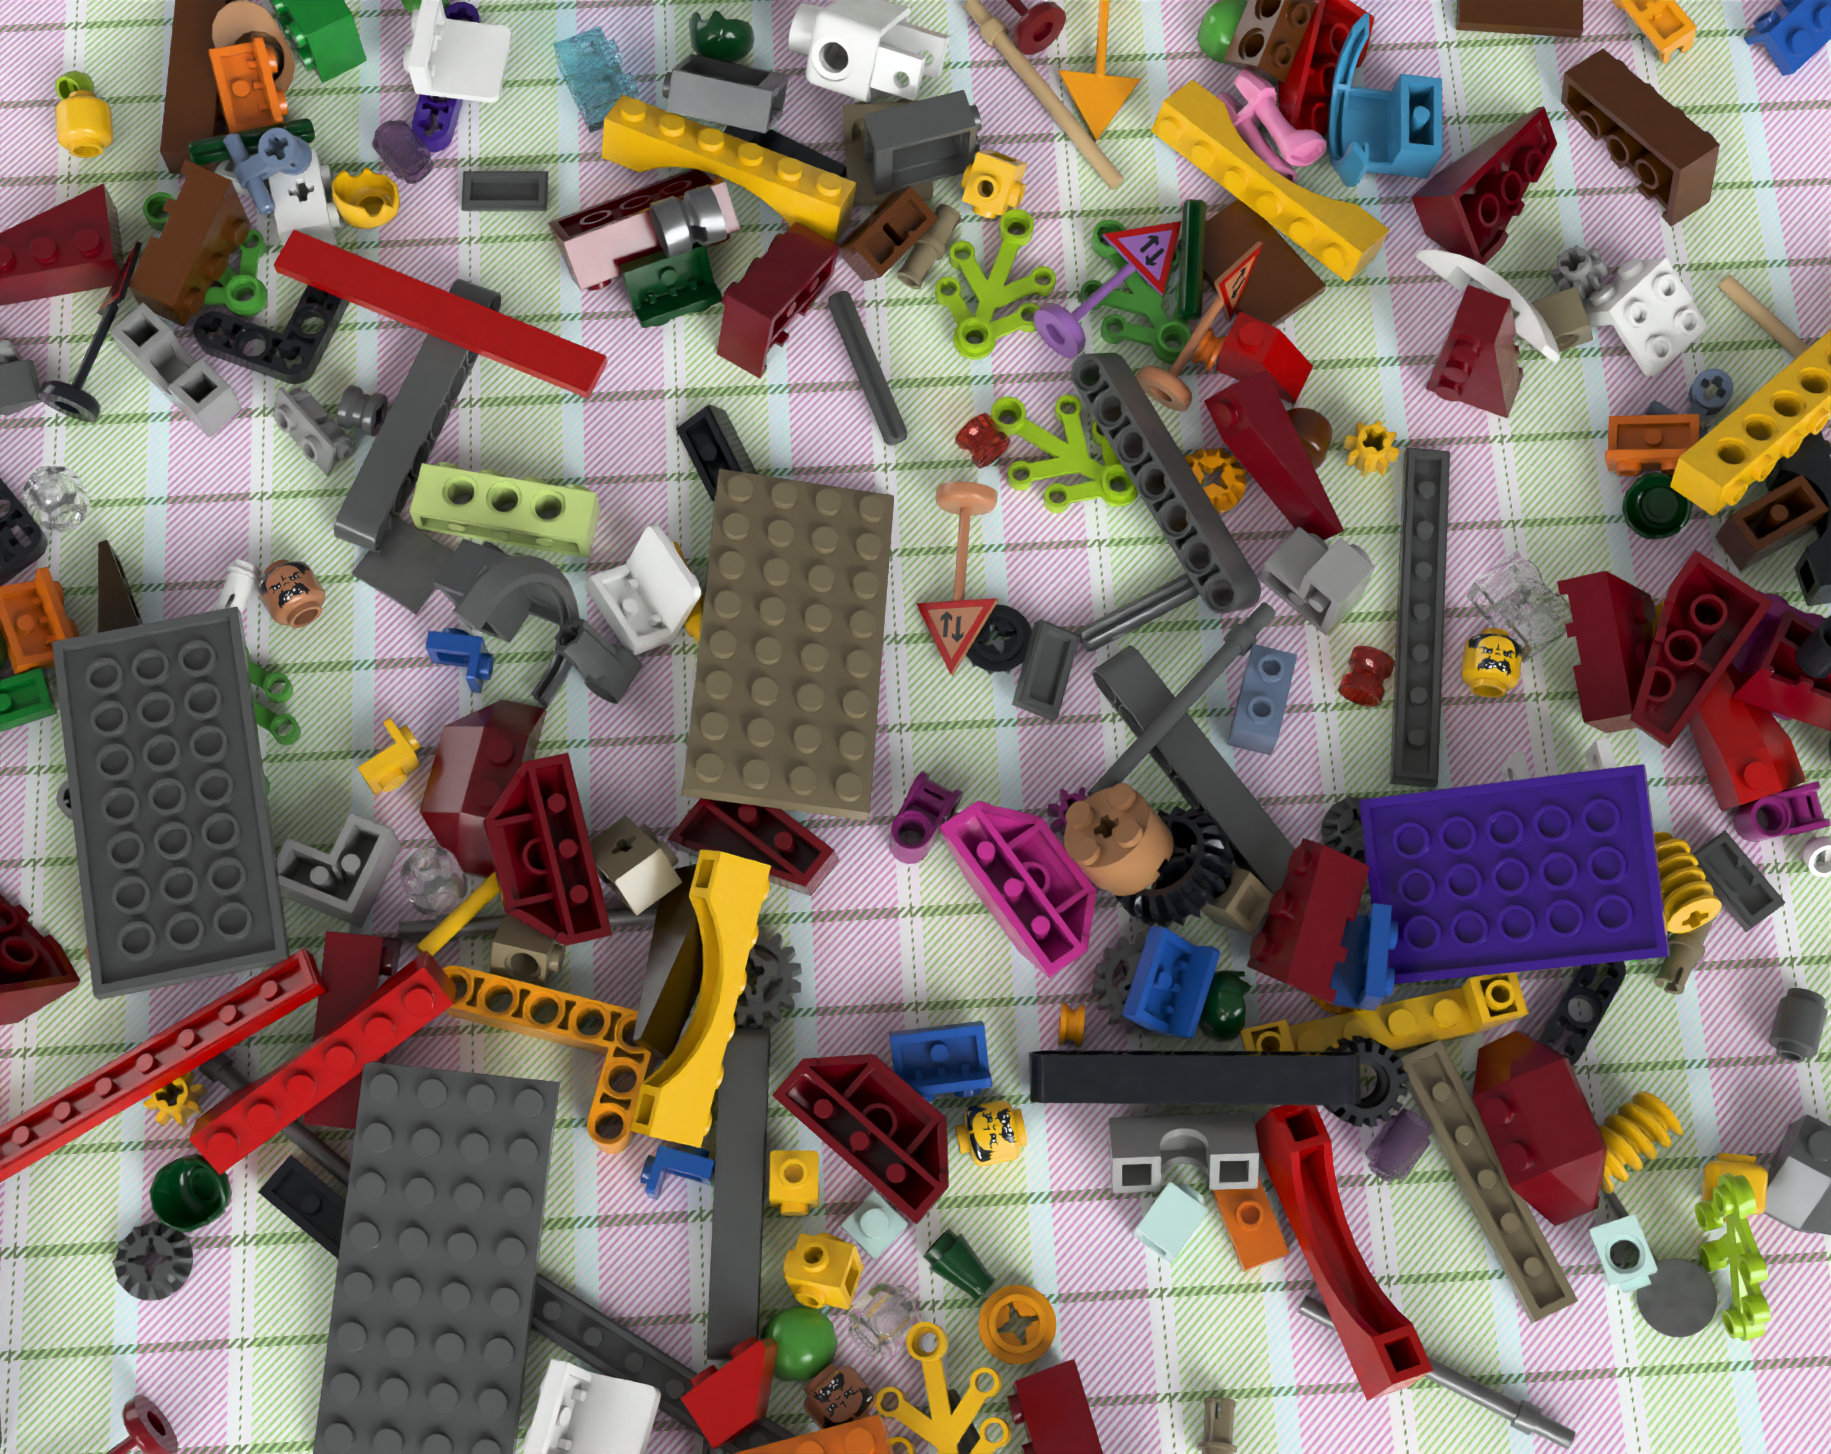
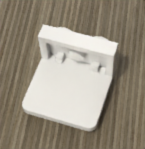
M422 0L420 9H414L412 14L411 31L414 35L412 46L407 45L405 47L403 56L404 71L410 73L415 94L488 103L497 102L500 99L512 42L510 28L502 25L446 19L442 0Z
M1666 257L1646 260L1634 258L1618 269L1617 273L1619 275L1610 284L1602 286L1600 291L1596 290L1590 295L1589 300L1591 302L1584 309L1591 327L1613 325L1645 376H1657L1705 330L1706 321Z
M658 524L646 527L626 564L591 575L584 585L625 650L634 656L673 642L701 596V588L696 576L689 571L677 553L674 543L665 535Z
M551 1359L547 1374L540 1385V1398L533 1422L526 1433V1446L523 1454H645L661 1393L658 1388L651 1385L592 1373L571 1363Z

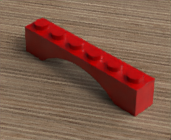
M425 951L388 978L354 1011L310 1046L267 1075L234 1091L197 1118L189 1140L216 1172L221 1175L362 1072L364 1064L377 1061L451 1007L455 1001L457 986L431 954Z
M1283 1105L1272 1108L1255 1124L1258 1149L1367 1401L1407 1388L1431 1373L1433 1368L1413 1323L1394 1306L1381 1290L1356 1246L1337 1188L1333 1165L1332 1141L1316 1105Z

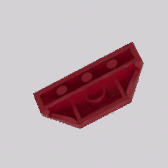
M502 699L443 727L419 812L456 872L482 878H488L495 872L483 820L521 763L534 760L547 713L546 708Z
M569 753L521 763L483 820L504 912L564 946L611 936L612 930Z
M1516 1030L1478 1049L1472 1098L1510 1187L1550 1223L1558 1226L1598 1209L1600 1200L1598 1193L1603 1180L1607 1146L1568 1057L1544 1043L1529 1037L1530 1035L1522 1030Z
M875 1054L803 1058L772 1094L778 1102L915 1224H918L949 1188L947 1117Z

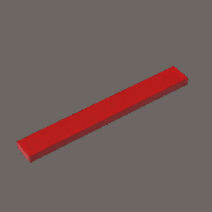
M293 230L273 264L276 272L587 399L592 394L608 363L607 356L297 230Z
M306 948L299 950L289 956L288 959L277 963L0 1126V1183L326 992L313 954Z

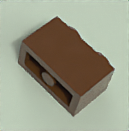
M1801 474L1730 515L1715 535V538L1741 572L1812 531L1829 509Z

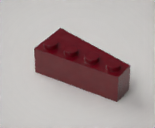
M326 931L321 978L326 992L318 996L313 1043L354 1011L388 978L397 973L402 945L400 938ZM387 1053L375 1062L386 1063ZM363 1071L304 1113L303 1124L355 1129Z

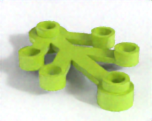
M1011 209L1001 217L999 234L1003 242L988 281L975 259V248L971 243L957 241L950 248L949 262L951 266L962 271L979 303L974 317L961 297V284L956 278L947 276L939 279L936 283L935 298L937 302L948 307L957 324L953 334L954 347L961 356L967 359L979 360L987 357L994 350L997 339L1015 331L1022 330L1030 333L1037 330L1034 321L1028 322L1022 318L1027 313L1034 315V312L1040 308L1037 304L1031 302L1024 303L1018 308L1016 313L991 322L996 309L1033 293L1038 296H1048L1055 289L1056 274L1051 268L1045 266L1034 269L1031 275L1005 285L1019 247L1027 245L1033 237L1034 220L1025 210ZM1013 229H1019L1024 234L1013 235L1010 234L1009 231ZM958 252H966L967 254H969V257L967 259L961 260L958 259L955 256V254ZM1044 277L1050 283L1048 285H1039L1036 279ZM949 287L954 289L955 293L947 296L942 294L941 290ZM970 337H978L982 342L971 344L967 340Z
M1069 394L1063 395L1057 399L1054 414L1056 419L1063 424L1067 443L1026 419L1025 406L1019 399L1006 396L995 401L991 408L990 421L996 432L1006 436L1016 434L1054 457V459L1031 463L1022 460L1013 462L1009 466L1007 473V482L1011 488L1023 491L1028 489L1033 481L1080 473L1092 481L1072 486L1054 483L1047 487L1044 495V505L1047 510L1052 513H1062L1068 509L1071 503L1099 498L1106 504L1114 507H1124L1136 500L1139 492L1106 437L1101 436L1097 432L1100 427L1096 421L1092 425L1091 438L1096 445L1101 446L1104 465L1089 457L1080 420L1081 402L1077 397ZM1064 405H1070L1076 411L1072 414H1065L1060 408ZM1003 416H1011L1015 419V422L1013 424H1004L1000 419ZM1024 471L1027 473L1028 478L1017 480L1013 477V473ZM1118 482L1122 483L1126 489L1123 492H1117L1112 490L1110 485ZM1059 493L1065 497V500L1061 503H1055L1050 499V496Z
M1727 1173L1718 1177V1186L1713 1188V1199L1695 1204V1215L1700 1228L1704 1232L1722 1228L1724 1224L1723 1218L1726 1217L1727 1233L1718 1240L1699 1244L1698 1253L1700 1261L1707 1272L1726 1268L1727 1260L1729 1259L1733 1303L1730 1304L1729 1309L1723 1310V1323L1728 1335L1732 1339L1740 1338L1742 1341L1763 1337L1765 1334L1764 1323L1769 1322L1771 1319L1769 1305L1758 1283L1767 1280L1768 1272L1746 1216L1756 1212V1200L1752 1187L1745 1176L1734 1177L1732 1174Z

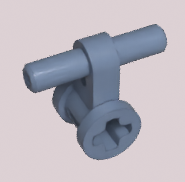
M272 128L266 131L259 140L258 153L250 157L239 134H228L223 140L236 166L233 172L241 187L248 189L260 214H268L275 209V204L263 181L279 171L290 176L300 175L308 169L312 161V151L309 144L283 128Z
M1707 369L1701 372L1689 389L1688 401L1691 407L1686 414H1700L1702 422L1706 415L1720 412L1733 394L1734 386L1730 376L1720 369ZM1714 384L1718 387L1716 391L1717 396H1714L1710 401L1706 400L1703 397L1705 393L1704 388ZM1656 400L1652 401L1645 411L1646 415L1678 414ZM1700 427L1701 439L1708 433V431L1703 429L1702 427Z

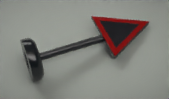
M138 241L97 311V314L103 315L72 384L57 380L46 381L38 393V397L42 402L69 417L86 422H96L101 410L99 402L91 394L82 390L117 314V304L125 299L142 243Z

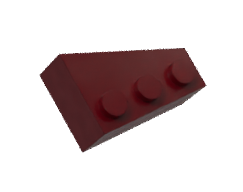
M797 221L784 234L778 233L772 240L768 252L762 258H754L748 266L745 276L738 283L734 281L727 287L721 301L725 308L716 354L760 379L767 369L766 359L770 349L774 344L780 347L784 346L789 338V334L784 331L798 313L805 316L832 278L840 246Z
M1786 609L1757 638L1732 698L1831 732V674L1825 678L1809 676L1802 671L1795 658V651L1816 627Z
M700 798L667 839L675 850L695 857H699L700 850L721 851L771 865L768 876L771 883L808 896L813 895L840 861L834 849L782 809Z

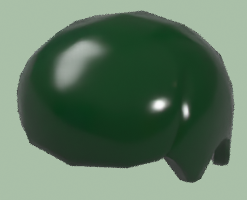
M716 10L707 20L703 21L698 12L693 13L689 20L690 42L697 55L735 63L744 58L753 47L755 41L754 31L749 22L739 19L726 20Z
M1665 473L1646 474L1636 479L1626 490L1622 511L1627 526L1637 535L1648 540L1672 537L1679 533L1690 520L1693 502L1670 487L1673 475Z
M1220 970L1214 973L1198 1023L1203 1034L1213 1041L1230 1042L1238 1038L1245 1026L1246 1006L1243 996L1251 988L1249 983L1239 978L1245 976V971Z
M199 1154L180 1157L162 1167L156 1173L149 1190L152 1210L163 1225L185 1233L206 1226L219 1219L226 1212L232 1197L227 1173L224 1172L219 1175L209 1162Z

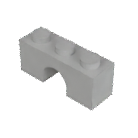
M144 303L109 330L123 355L208 437H211L242 410L231 386L202 358L198 361L193 359L177 340L172 329Z
M1253 1113L1109 1118V1159L1113 1193L1161 1192L1162 1172L1176 1164H1190L1202 1169L1207 1175L1209 1190L1258 1188L1259 1149Z

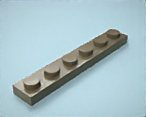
M1441 1039L1401 1057L1404 1065L1400 1068L1408 1074V1080L1405 1082L1531 1324L1578 1302L1527 1202L1510 1187L1479 1112Z

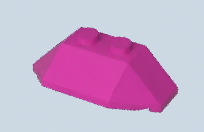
M976 801L940 825L939 829L967 882L1019 953L1043 974L1050 978L1088 951L1097 890L1070 858L1065 847L1042 817Z

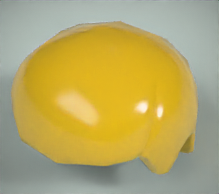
M366 167L356 176H351L346 170H342L331 182L332 198L337 212L344 222L357 229L377 228L389 223L398 213L400 208L398 186L387 175L373 173L371 169Z

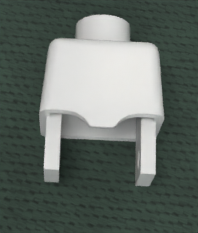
M834 0L825 8L808 2H802L791 24L788 45L791 52L808 57L805 75L808 82L866 103L875 97H891L892 95L914 101L918 97L922 75L935 79L941 76L949 36L909 24L910 7L885 0ZM922 50H927L932 54V63L925 62L926 57L921 55ZM899 71L905 72L908 75L909 84L904 85L898 81L897 73Z

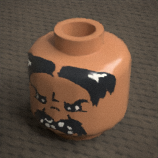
M282 559L272 563L265 569V576L258 585V595L276 623L290 625L292 628H300L310 624L322 613L321 607L325 602V591L310 566L302 561L288 562V560Z
M834 1363L830 1364L803 1389L807 1393L803 1408L820 1430L870 1417L869 1412L877 1401L873 1390L853 1367L847 1365L837 1368Z

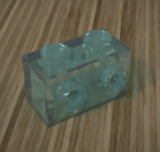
M601 26L554 43L558 68L589 133L604 128V118L622 94L631 98L639 96L633 76L630 72L623 74L619 64L623 63L615 40L607 41Z

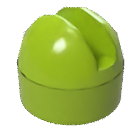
M77 70L65 73L55 83L56 92L61 100L68 98L70 93L78 90L94 93V83L91 77Z

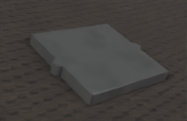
M395 516L392 519L393 526L391 530L386 529L377 547L381 549L380 552L376 553L369 550L352 571V574L412 613L417 614L433 591L440 590L433 582L454 552Z

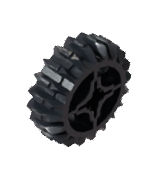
M1176 806L1170 814L1161 809L1157 813L1170 829L1174 844L1172 856L1169 862L1165 858L1157 870L1160 876L1152 884L1151 890L1145 888L1140 892L1127 896L1115 895L1116 899L1123 905V908L1130 916L1135 917L1137 920L1140 919L1142 923L1148 926H1153L1157 923L1158 926L1168 928L1173 921L1184 926L1187 916L1191 914L1201 918L1200 909L1206 904L1215 906L1213 896L1219 892H1226L1223 880L1233 876L1230 863L1235 858L1229 847L1228 837L1211 817H1208L1206 814L1202 815L1201 812L1196 811L1193 807L1185 811ZM1192 845L1198 846L1197 852H1190Z

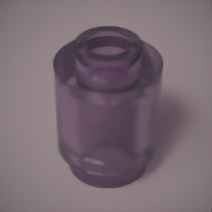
M404 120L386 121L377 128L372 147L398 179L405 180L408 184H414L424 179L433 168V161L430 158L431 153Z
M1401 1108L1397 1115H1391L1392 1118L1385 1122L1365 1151V1155L1370 1160L1368 1168L1387 1182H1392L1394 1178L1404 1181L1431 1143L1429 1136L1433 1129L1429 1123L1416 1113Z

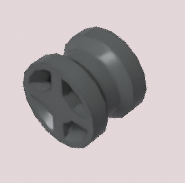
M348 386L339 404L337 414L338 426L348 430L357 427L365 435L376 436L386 417L387 396L378 392L369 395L364 393L360 387Z

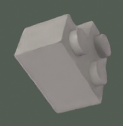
M1298 527L1264 562L1259 580L1326 636L1360 601L1375 566L1371 563L1367 553L1359 546L1349 545L1340 537L1329 549L1319 536L1313 533L1308 534L1301 527Z
M349 813L330 854L286 838L276 858L281 896L362 928L402 845L393 829Z

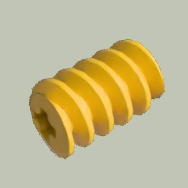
M1654 832L1667 930L1674 934L1690 932L1712 920L1720 912L1722 905L1718 897L1713 896L1714 890L1710 883L1705 881L1706 876L1703 870L1697 867L1698 861L1690 853L1691 849L1687 841L1674 839L1667 832Z
M1645 1091L1638 1092L1633 1096L1632 1103H1624L1618 1108V1114H1611L1604 1119V1126L1598 1125L1607 1146L1605 1168L1600 1189L1608 1195L1615 1191L1609 1179L1611 1175L1622 1183L1629 1180L1624 1168L1625 1164L1637 1172L1643 1168V1163L1638 1156L1639 1153L1650 1160L1655 1159L1658 1155L1652 1142L1655 1141L1665 1149L1669 1148L1672 1142L1666 1132L1667 1130L1677 1136H1683L1680 1122L1666 1103L1655 1095Z

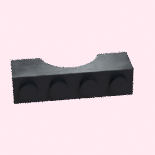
M1821 431L1816 435L1809 433L1803 439L1798 450L1790 458L1784 456L1780 458L1771 473L1764 479L1768 491L1772 492L1802 474L1829 509L1816 525L1817 540L1806 547L1794 567L1807 607L1831 603V444L1828 440H1824Z

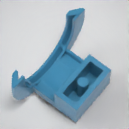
M1365 13L1351 28L1341 49L1334 73L1327 123V145L1330 163L1346 187H1355L1365 172L1427 179L1443 154L1442 78L1400 74L1391 91L1351 87L1357 60L1369 37V13Z

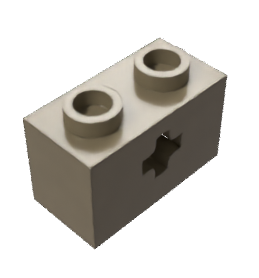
M625 815L590 841L599 877L636 916L682 883L673 866L679 863L678 859L663 840L658 841L646 824L638 827Z

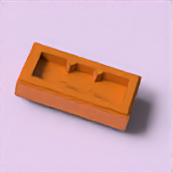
M1259 1176L1258 1188L1211 1190L1243 1272L1290 1254Z

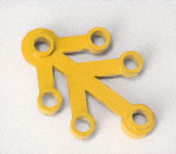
M919 1322L909 1330L906 1337V1347L914 1359L922 1362L931 1418L907 1401L906 1394L897 1387L888 1386L882 1388L876 1395L877 1401L875 1406L880 1414L896 1418L935 1446L938 1454H959V1441L986 1399L992 1398L1000 1392L1002 1378L995 1369L988 1367L976 1369L971 1375L969 1389L952 1414L942 1357L947 1352L949 1344L947 1333L938 1324ZM929 1333H933L937 1338V1347L932 1352H926L922 1347V1340ZM984 1373L991 1374L994 1379L993 1388L988 1392L981 1391L978 1386V1380ZM893 1392L898 1396L899 1405L894 1411L890 1412L884 1406V1398L888 1393ZM990 1417L983 1421L979 1429L980 1439L969 1454H993L997 1448L1007 1445L1012 1435L1008 1422L997 1417ZM993 1423H998L1003 1428V1437L996 1443L992 1442L987 1435L988 1428ZM896 1436L890 1439L892 1448L898 1442H902L906 1445L908 1454H916V1447L909 1438Z

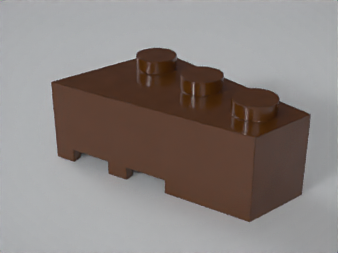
M185 160L180 171L187 178L177 200L168 198L163 208V211L170 214L159 239L153 236L150 237L129 284V288L138 305L144 303L155 314L185 327L192 315H196L201 310L206 292L213 281L220 279L224 274L228 258L235 247L240 246L245 241L250 225L232 181L188 160Z

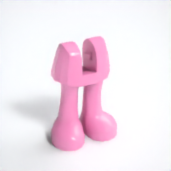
M1245 68L1233 81L1248 101L1247 105L1243 107L1232 95L1224 91L1217 98L1225 103L1233 125L1249 148L1270 168L1295 183L1297 173L1291 165L1306 167L1315 163L1325 153L1327 143L1314 130H1296L1290 125L1276 105L1275 88L1266 79ZM1261 122L1276 142L1283 158L1274 152L1257 129Z

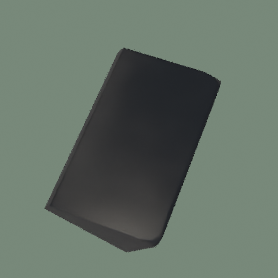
M708 404L676 428L713 502H715L719 469L757 474L725 410Z

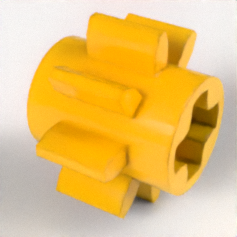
M1380 420L1375 424L1367 426L1358 422L1354 431L1355 436L1347 435L1343 444V448L1351 451L1345 464L1347 466L1354 465L1361 471L1362 477H1365L1367 473L1375 471L1384 475L1388 468V461L1395 462L1400 452L1399 449L1391 446L1397 433L1396 431L1388 432L1386 428L1381 426Z
M192 1071L152 1093V1098L143 1102V1105L148 1110L155 1111L160 1109L155 1120L160 1125L165 1126L171 1118H174L180 1126L185 1128L187 1127V1118L194 1112L197 1114L204 1113V1110L198 1105V1096L204 1095L207 1089L202 1084L191 1085L195 1077ZM179 1089L183 1093L177 1096V1104L172 1106L167 1101L174 1098L173 1091Z

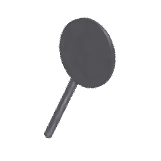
M1603 1192L1619 1218L1629 1216L1614 1192L1609 1195ZM1650 1248L1658 1271L1648 1275L1651 1281L1650 1285L1637 1289V1303L1641 1315L1654 1330L1666 1336L1680 1338L1700 1332L1711 1322L1717 1307V1293L1711 1278L1700 1266L1688 1260L1672 1258L1658 1261Z

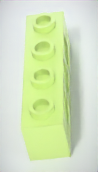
M438 462L436 465L422 463L409 512L416 529L590 558L601 510L597 493L582 485L568 484L566 487L549 485L546 481L536 477H524L522 480L507 478L494 470L483 469L478 473L462 470L452 463ZM468 494L473 496L471 501L466 504L459 505L454 503L461 495ZM505 502L517 504L514 509L508 512L497 510ZM549 509L561 511L553 519H543L540 517L542 513Z

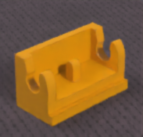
M1675 0L1612 1L1619 10L1622 8L1656 47L1659 51L1658 57L1664 64L1669 62L1670 55L1677 48L1682 53L1692 48L1697 26Z

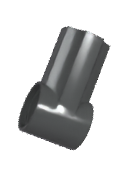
M575 618L571 623L564 625L555 637V650L586 677L584 684L597 696L613 704H618L643 666L630 652L608 642L584 619Z

